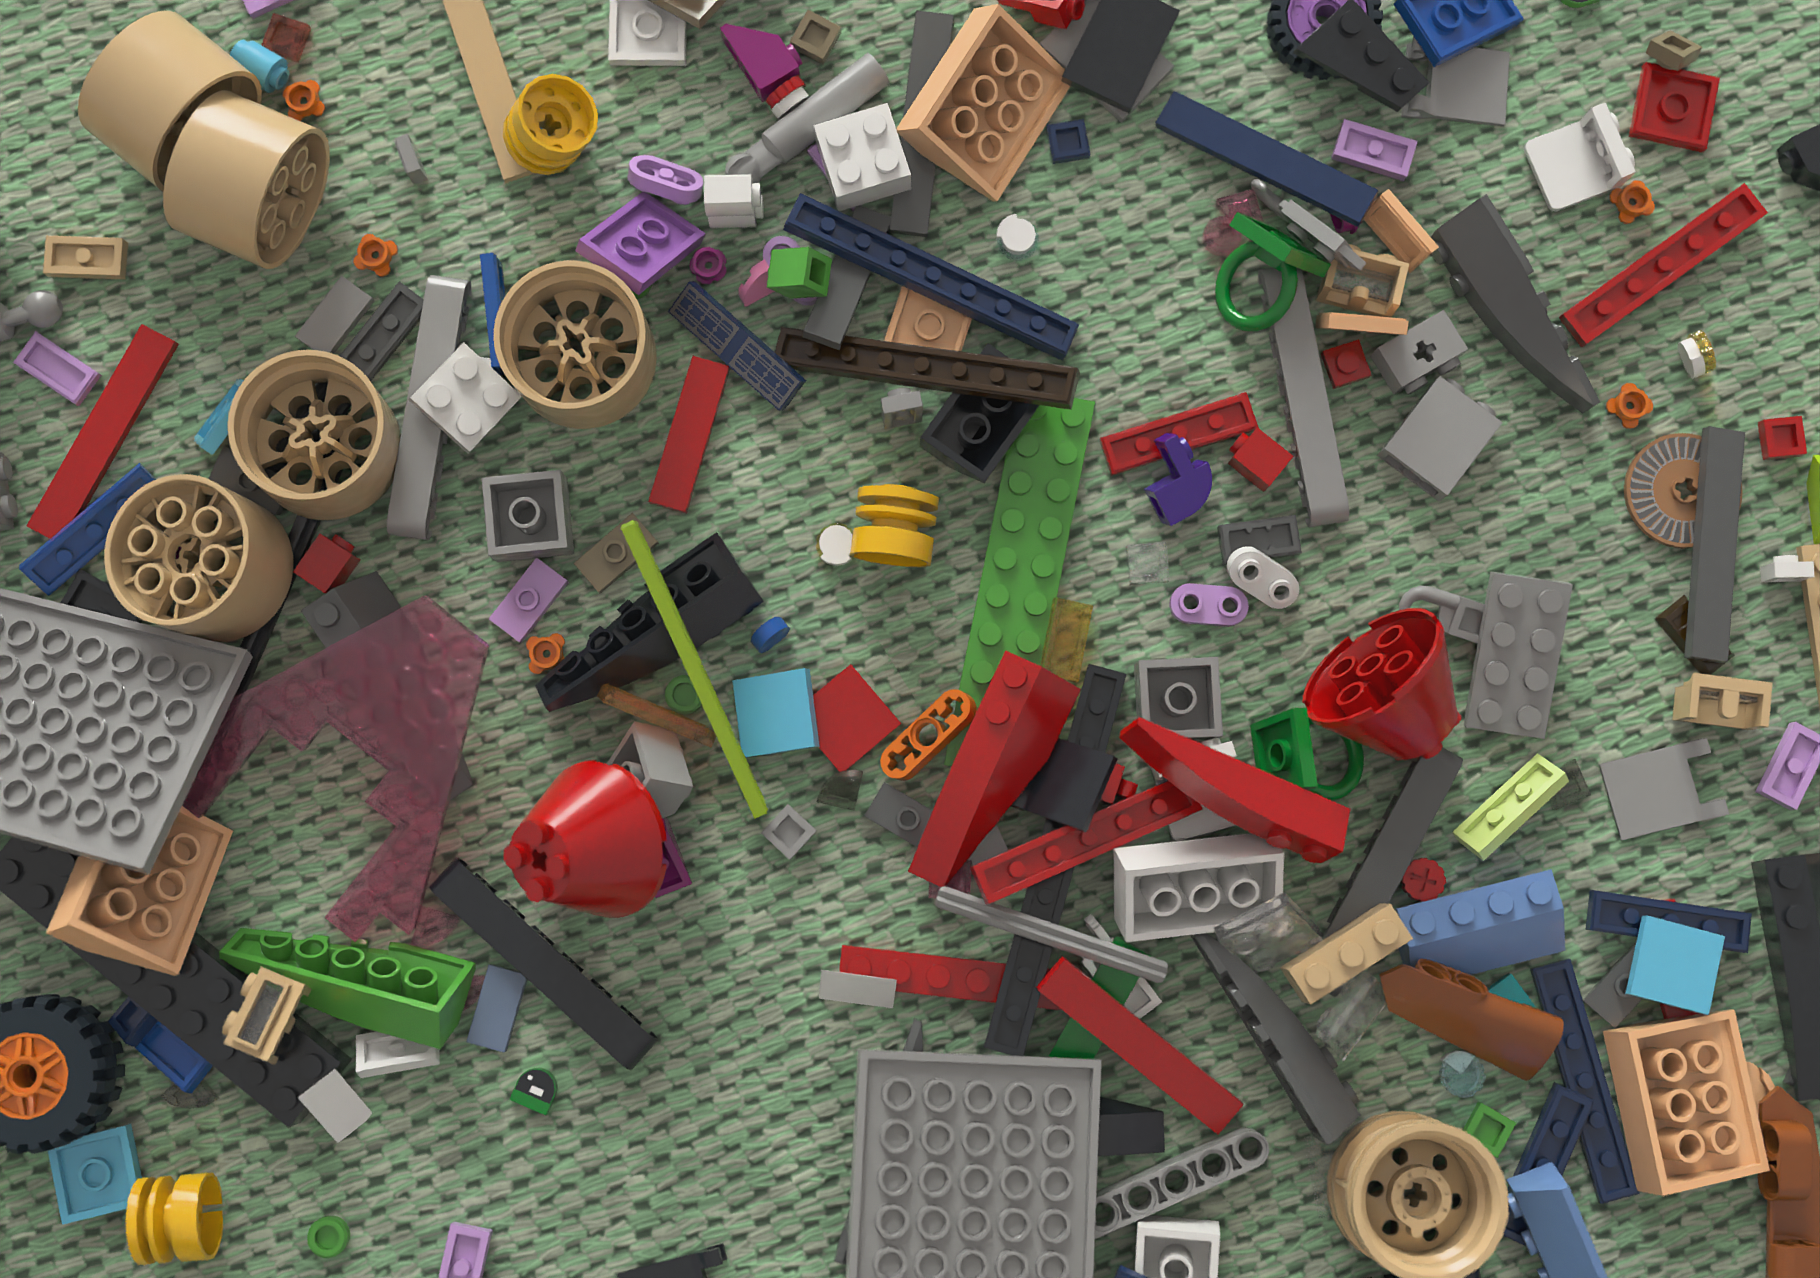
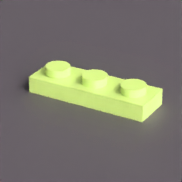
M1537 753L1452 833L1463 846L1484 861L1569 782L1566 773Z

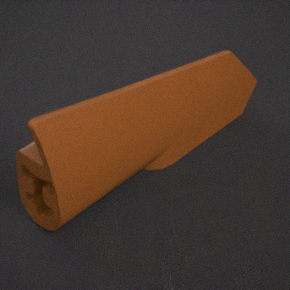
M1420 959L1415 967L1402 963L1379 974L1388 1011L1523 1080L1528 1081L1536 1075L1550 1058L1562 1037L1564 1023L1561 1017L1490 993L1486 985L1477 978L1435 961Z
M1776 1086L1759 1101L1758 1117L1770 1171L1758 1173V1187L1762 1196L1767 1200L1766 1278H1820V1156L1813 1113L1780 1086Z

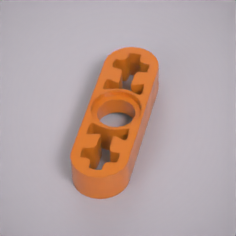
M957 689L944 692L883 751L880 760L883 772L887 776L900 781L913 778L972 722L977 710L974 699L969 694ZM952 701L963 702L960 706L963 711L961 716L952 714L944 721L950 725L948 729L941 721L935 719L937 715L946 718L953 711L950 705ZM933 724L938 732L937 739L932 745L924 746L919 739L920 731L924 726ZM909 741L915 749L921 751L922 754L920 756L911 752L913 748L907 745ZM897 754L902 756L908 755L904 759V764L906 765L904 770L894 769L897 764L894 757Z

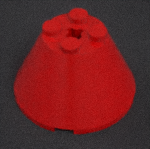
M1408 608L1386 614L1369 622L1368 624L1372 629L1358 637L1354 642L1349 636L1341 641L1321 661L1311 675L1305 687L1302 702L1307 707L1310 720L1320 727L1393 757L1395 760H1409L1422 756L1423 759H1430L1442 750L1443 744L1441 742L1460 722L1461 715L1457 711L1443 626L1432 612L1421 608Z
M588 760L568 767L557 776L516 828L511 837L510 845L504 849L503 857L505 864L512 869L515 879L525 891L530 901H544L600 917L620 918L640 911L658 893L667 864H662V842L667 841L660 811L649 791L637 777L617 764L608 765L597 762V760Z

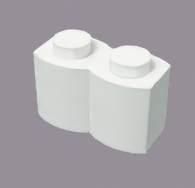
M752 174L704 175V206L710 228L757 227L756 219L764 218L763 195H761L760 183H753Z

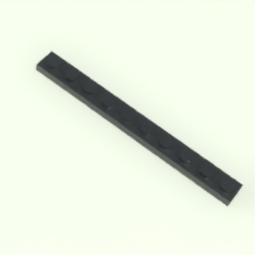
M1088 664L1067 741L1103 753L1106 752L1126 678L1125 673ZM1046 818L1042 835L1065 825ZM1074 867L1027 887L1021 912L1059 925ZM1014 934L984 1048L1012 1056H1024L1041 993L1036 986L1046 975L1053 947Z

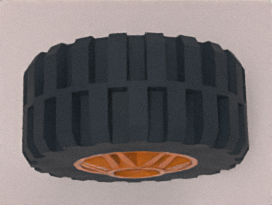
M59 994L17 998L12 1002L0 1004V1147L6 1146L7 1152L21 1154L30 1151L31 1154L70 1144L84 1135L97 1129L95 1124L105 1121L113 1111L108 1105L112 1101L119 1100L123 1089L122 1087L115 1086L116 1078L125 1076V1064L117 1065L116 1054L123 1053L124 1051L121 1041L112 1043L109 1035L115 1032V1030L108 1021L100 1022L97 1019L101 1012L94 1006H81V999L72 996L60 997Z

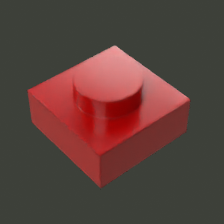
M1359 339L1321 352V357L1333 389L1367 379L1372 375Z
M1802 416L1763 419L1758 422L1763 460L1801 457L1807 454Z

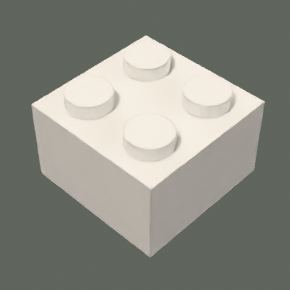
M888 103L813 125L815 141L838 211L911 190V173Z
M1149 1215L1138 1220L1135 1272L1148 1278H1218L1219 1221Z

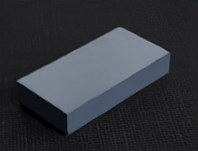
M493 964L488 965L467 1037V1043L503 1053L507 1052L527 983V978L519 971Z

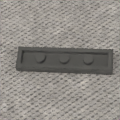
M856 206L852 215L853 218L887 234L889 232L892 220L890 216L862 206ZM835 255L831 264L827 297L817 298L804 328L803 338L840 350L872 271Z

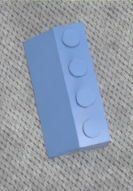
M1551 869L1395 909L1413 938L1398 948L1403 964L1415 967L1420 959H1428L1473 975L1565 951L1564 907Z
M1552 1162L1506 1179L1512 1192L1508 1194V1205L1515 1219L1522 1216L1527 1230L1521 1232L1525 1245L1531 1256L1538 1254L1543 1267L1536 1269L1539 1278H1608L1570 1187Z

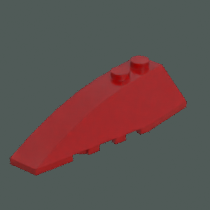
M1005 650L949 771L908 872L939 887L947 886L976 851L982 840L993 830L1012 803L1019 798L1029 782L1048 762L1079 696L1080 688L1042 666Z
M1138 717L1120 731L1119 738L1150 767L1178 789L1218 816L1251 834L1267 840L1269 845L1276 848L1289 849L1300 854L1308 862L1321 864L1343 852L1350 808L1141 717Z

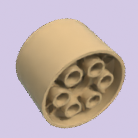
M158 11L146 15L127 26L100 53L82 85L78 100V115L82 126L158 189L164 191L166 172L172 152L184 126L198 106L210 95L222 90L233 92L261 104L262 91L260 82L253 73L176 12Z
M227 90L218 91L210 95L198 106L187 121L176 142L168 164L163 191V208L168 224L180 233L262 268L273 269L280 266L294 253L302 242L322 200L330 162L329 143L325 133L318 128Z
M574 260L558 261L543 265L529 272L516 282L506 294L498 309L494 325V347L500 367L527 404L550 422L575 429L605 426L631 412L647 393L656 368L657 353L654 336L633 292L618 276L596 264ZM604 295L614 300V302L604 315L599 318L597 311ZM554 299L562 314V317L560 315L555 317L556 321L542 308ZM586 309L589 311V315L584 317L581 323L571 322V316L576 310ZM610 327H623V333L618 339H605V333ZM550 329L556 331L554 340H548L544 344L539 343L538 339L542 332ZM572 337L581 343L582 350L586 355L585 358H582L572 348L570 344ZM637 343L636 354L618 352L624 350L628 345ZM518 349L539 351L541 357L519 361ZM595 352H598V355L595 360L593 355ZM621 363L625 365L624 373L620 377H607V369L612 364ZM574 365H580L582 369H575L573 367ZM548 367L558 368V374L554 380L550 382L540 381V375L544 369ZM605 381L611 389L601 395L598 384ZM581 384L592 385L590 396L585 399H576L574 397V392ZM565 386L560 402L550 399L555 392L560 391Z
M291 351L275 356L259 365L238 388L228 415V438L232 453L243 472L288 511L315 520L346 518L373 505L383 496L393 482L401 437L397 419L368 377L353 363L325 351ZM328 382L325 402L317 399L316 383ZM343 403H350L352 405L348 415L335 416L336 408ZM311 404L307 417L302 419L296 418V411L301 405ZM372 406L375 417L360 422L362 414ZM273 409H276L285 416L283 420L284 426L267 420ZM316 429L320 431L321 440L318 442L312 440L313 435L311 432ZM371 435L372 440L367 448L363 450L355 449V442L359 437ZM289 437L284 452H276V445L279 440ZM331 450L335 451L331 456L323 459L324 454L329 453ZM356 458L365 461L361 467L354 464ZM280 462L287 463L284 468L271 478L268 477L264 470ZM344 468L352 469V476L341 484L335 483V477L340 470ZM312 470V477L308 483L296 485V477L301 471ZM323 479H325L327 490L318 492L322 487Z
M178 474L162 477L137 490L117 512L109 528L105 543L104 563L109 585L116 598L129 612L142 620L167 629L215 642L238 640L264 626L281 607L290 588L293 575L291 543L279 520L261 505L207 478L196 475ZM218 519V525L215 528L214 521ZM243 536V545L234 546L229 544L230 541ZM180 546L182 549L179 553V558L175 559L176 551ZM224 585L228 590L220 597L215 586L222 587ZM173 601L176 602L174 615L169 610Z

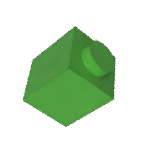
M810 247L773 249L768 269L767 288L790 299L827 297L832 258Z

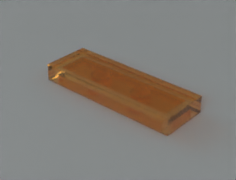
M607 683L602 684L597 695L607 705L712 748L716 739L714 730L709 726Z

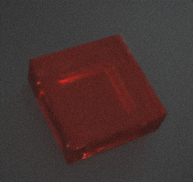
M273 13L261 45L285 59L299 63L312 28L309 24Z

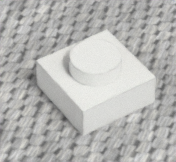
M1797 555L1773 557V563L1760 567L1761 582H1801L1815 577L1814 561L1799 562Z

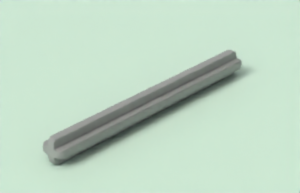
M946 886L941 887L935 901L938 908L1156 983H1162L1166 977L1168 964L1165 961L995 903L985 904L984 899Z

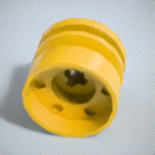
M557 74L538 76L525 86L504 120L503 139L507 151L520 166L532 173L551 175L563 172L576 161L597 130L598 112L594 100L583 85L570 77Z
M884 484L860 487L858 489V501L867 505L856 507L855 514L866 521L872 522V525L853 528L850 556L867 562L902 567L931 566L934 538L917 531L918 528L936 526L937 517L926 512L938 510L939 497L903 485Z
M213 1172L180 1175L177 1181L171 1176H161L157 1179L155 1177H145L136 1180L128 1198L126 1211V1236L128 1249L133 1261L138 1265H148L156 1261L159 1264L171 1262L175 1255L181 1262L209 1260L215 1257L222 1240L223 1210L202 1212V1205L222 1204L221 1186Z

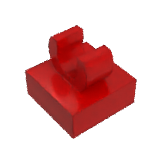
M1115 765L1101 797V803L1113 804L1116 795L1126 799L1136 794L1138 784L1121 779L1125 766Z

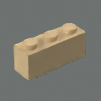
M1379 903L1287 962L1280 969L1301 1002L1311 1005L1413 938L1392 905Z

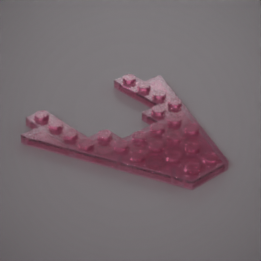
M427 595L418 598L234 697L182 806L198 819L204 816L271 729H274L302 752L309 747L328 722L388 770L387 774L365 802L396 827L324 918L354 942H357L380 913L410 935L418 924L490 645Z

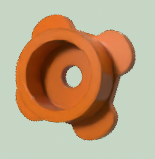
M316 81L295 82L283 90V98L289 106V117L302 121L304 117L310 115L318 117L324 113L325 105L320 101L318 94L320 86ZM306 98L307 102L301 104V99Z
M1635 180L1624 189L1616 188L1610 193L1609 199L1611 203L1616 204L1619 211L1618 218L1622 223L1630 224L1640 215L1649 216L1655 209L1651 192L1642 181ZM1629 199H1633L1635 205H1631Z
M366 234L362 237L357 248V255L353 260L354 265L359 270H372L379 277L387 276L391 270L389 266L390 261L398 253V247L391 240L384 242L373 234ZM378 252L379 257L373 258V253Z
M1626 383L1621 387V392L1615 398H1610L1607 401L1606 409L1610 414H1615L1622 420L1623 427L1633 429L1638 425V420L1643 415L1653 410V402L1635 384ZM1631 403L1633 408L1628 409L1626 404Z
M554 633L550 637L538 638L537 636H532L528 639L526 647L529 650L531 660L529 669L532 673L539 675L544 670H551L565 658L562 648L565 644V639L562 635ZM549 650L550 656L544 657V651Z

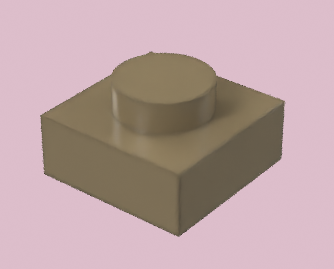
M807 10L792 36L790 44L794 46L796 51L824 65L842 33L841 27Z
M1669 30L1652 39L1645 54L1656 59L1661 67L1678 71L1697 61L1702 47Z

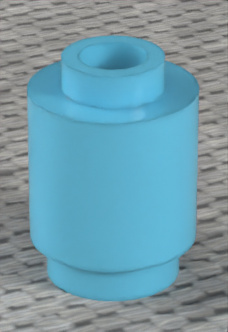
M240 40L232 48L230 56L258 78L262 90L272 93L276 89L280 90L285 86L290 75L286 59L255 41Z

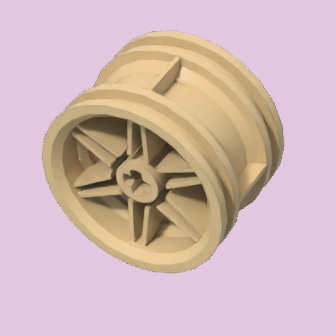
M1389 1111L1373 1115L1357 1124L1341 1140L1332 1156L1327 1174V1199L1331 1215L1341 1234L1361 1253L1400 1278H1463L1484 1264L1494 1253L1503 1237L1508 1218V1191L1503 1173L1494 1156L1478 1139L1462 1129L1412 1111ZM1396 1148H1401L1399 1164L1395 1163L1392 1158V1152ZM1442 1154L1445 1158V1164L1434 1168L1432 1164L1434 1156ZM1379 1181L1381 1183L1382 1189L1371 1194L1367 1192L1369 1182ZM1416 1188L1415 1195L1410 1194L1407 1198L1404 1197L1405 1189ZM1458 1193L1460 1203L1458 1207L1452 1209V1194ZM1387 1220H1392L1390 1235L1385 1234L1382 1229L1383 1224ZM1435 1227L1437 1231L1436 1236L1432 1240H1425L1423 1237L1424 1230Z

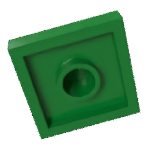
M1237 212L1229 226L1252 241L1237 247L1222 264L1215 285L1216 304L1222 317L1231 326L1242 331H1260L1277 323L1289 310L1297 290L1298 277L1296 267L1323 278L1331 264L1278 228ZM1255 256L1265 264L1281 272L1282 285L1277 300L1267 311L1257 316H1246L1240 313L1233 305L1230 287L1238 267L1250 257Z
M1292 708L1250 725L1256 768L1332 801L1347 796L1358 785L1364 768L1362 744L1341 735L1340 737L1344 741L1348 752L1347 771L1344 777L1336 784L1322 785L1317 783L1309 727L1315 723L1308 717L1307 708Z

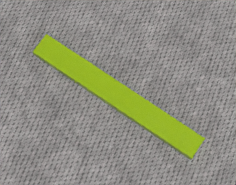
M635 520L621 525V530L753 817L756 819L767 814L768 808L763 794L641 528Z

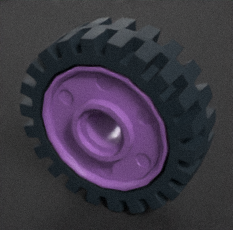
M1272 0L1266 22L1268 24L1267 37L1268 39L1271 38L1270 46L1273 52L1279 53L1278 60L1283 65L1285 63L1291 65L1289 70L1296 74L1298 71L1304 72L1303 77L1312 79L1313 76H1319V80H1328L1332 75L1323 70L1324 67L1308 58L1304 60L1293 54V52L1321 26L1316 17L1323 16L1329 19L1348 0ZM1354 0L1375 24L1382 29L1383 10H1379L1382 4L1381 0Z

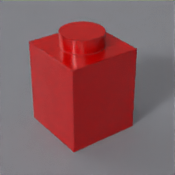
M1257 427L1250 436L1243 432L1230 447L1229 451L1234 456L1228 464L1257 488L1265 492L1294 456Z
M319 533L293 573L323 593H327L331 589L345 584L361 559L352 554L355 546L337 534L332 539H329Z

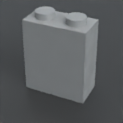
M1441 376L1431 383L1377 454L1379 458L1438 502L1448 496L1503 423L1495 417L1496 413L1490 406L1483 402L1473 401L1464 394L1465 390L1459 383L1449 378L1444 379Z

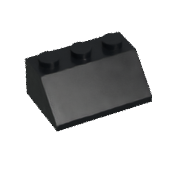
M989 343L980 353L1009 358ZM952 393L921 435L920 447L951 469L985 483L1040 405Z

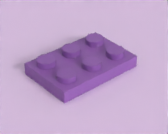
M641 192L580 238L575 251L592 264L601 266L614 273L630 290L639 295L699 247L705 233L647 192Z

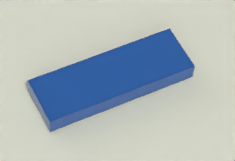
M494 253L480 254L491 367L499 375H505L498 362L494 347L495 319L498 309L506 296L503 267Z

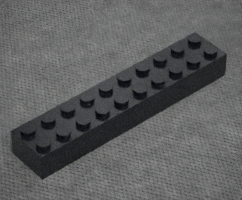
M12 837L0 851V891L48 930L79 855ZM196 931L179 975L176 976L88 952L62 941L288 1128L301 1123L310 1112L298 1097L332 1070L336 1069L341 1074L352 1060V1058L295 1012L292 1016L295 1018V1023L289 1033L284 1032L274 1053L275 1056L279 1057L275 1065L223 1044L227 1037L222 1034L223 1026L232 1011L239 1013L246 998L241 996V990L249 975L219 957V950ZM266 988L240 1038L254 1045L257 1044L278 1001V998Z

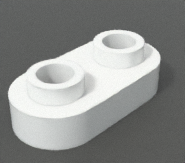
M1253 547L1239 548L1230 555L1227 561V572L1237 586L1275 609L1288 607L1297 599L1299 594L1297 579L1288 569ZM1247 566H1255V571L1252 574H1243ZM1278 586H1286V590L1283 594H1274V591Z

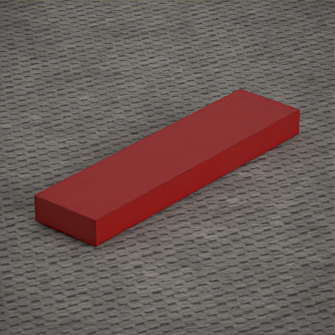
M692 355L648 500L650 504L687 514L730 372L728 365Z
M1247 392L1101 437L1099 441L1110 474L1113 476L1163 460L1154 440L1165 433L1176 434L1179 438H1185L1191 450H1195L1240 436L1243 432L1245 434L1252 432L1258 427Z

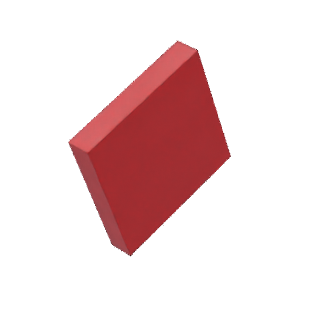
M1645 62L1642 65L1629 137L1703 153L1708 145L1720 77L1682 69L1678 71L1661 67L1659 64Z
M851 664L813 695L819 748L841 775L901 725V722Z

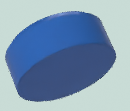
M774 617L754 632L751 637V643L759 653H764L781 641L788 634L790 627L781 617Z

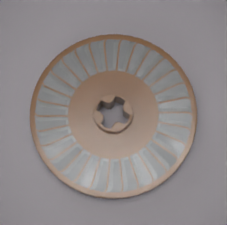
M1675 433L1655 439L1636 454L1625 476L1624 497L1631 518L1644 534L1665 546L1681 549L1693 548L1702 438L1699 435ZM1685 481L1687 482V489L1692 491V495L1681 499V492L1675 490V486ZM1741 482L1740 507H1741V502H1742V482Z

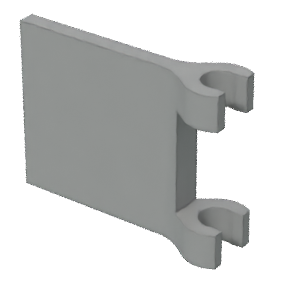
M1414 37L1413 43L1406 44L1405 56L1408 60H1428L1427 80L1429 83L1427 84L1426 96L1417 94L1402 108L1401 117L1415 119L1435 118L1473 124L1505 126L1510 52L1474 47L1433 67Z
M1700 738L1599 764L1620 840L1729 815L1725 799H1716L1700 804L1690 771L1688 758L1711 753L1707 738Z

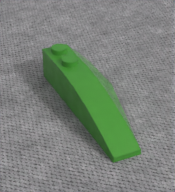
M240 928L219 951V957L247 975H250V973L258 974L260 968L263 967L305 984L311 988L309 996L302 995L299 1001L305 1005L363 1028L437 1049L443 1047L459 1024L476 970L475 962L405 943L390 942L388 950L368 948V940L353 938L351 946L329 943V936L313 935L303 940L292 939L291 932ZM268 981L267 986L280 993L282 992L283 987Z

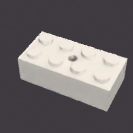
M1251 833L1114 848V920L1125 942L1281 925L1284 852L1281 848L1273 847L1267 843V840Z

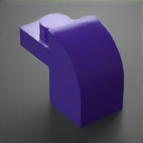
M1165 433L1156 438L1154 442L1170 475L1146 487L1144 490L1161 523L1173 526L1197 512L1204 505L1212 487V472L1207 461L1197 459L1191 463L1190 459L1193 458V452L1185 438H1179L1176 434Z

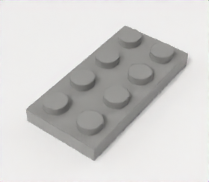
M1490 571L1465 711V727L1545 739L1573 584Z

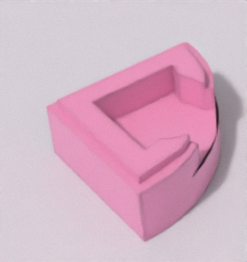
M765 259L750 269L751 276L744 285L741 283L739 287V297L745 307L775 292L767 288L769 265Z

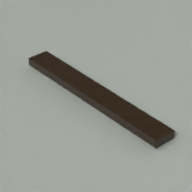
M781 327L775 348V353L794 370L1070 410L1072 409L1080 375L1077 367L845 336L840 350L803 338L804 330L787 327Z

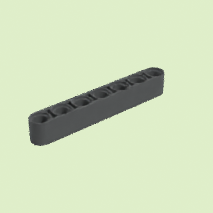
M1442 747V750L1430 759H1423L1422 756H1419L1416 762L1412 760L1400 783L1403 785V788L1398 796L1394 794L1382 817L1385 821L1381 829H1376L1364 850V853L1367 854L1362 864L1357 863L1345 886L1348 888V891L1343 899L1339 897L1327 920L1330 924L1325 934L1321 932L1315 944L1379 903L1389 904L1457 776L1463 758ZM1347 982L1328 994L1337 997Z

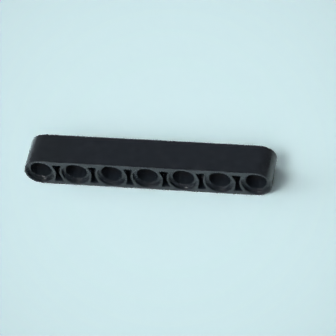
M456 857L429 886L430 890L625 1068L632 1070L658 1041L657 1036L652 1031L648 1034L640 1026L642 1022L623 1005L620 1007L611 1000L613 996L594 978L589 980L582 974L583 968L565 952L560 954L552 946L555 943L535 925L533 927L529 926L524 921L525 916L507 899L502 901L494 894L497 891L478 873L472 874L465 868L468 864L459 857Z

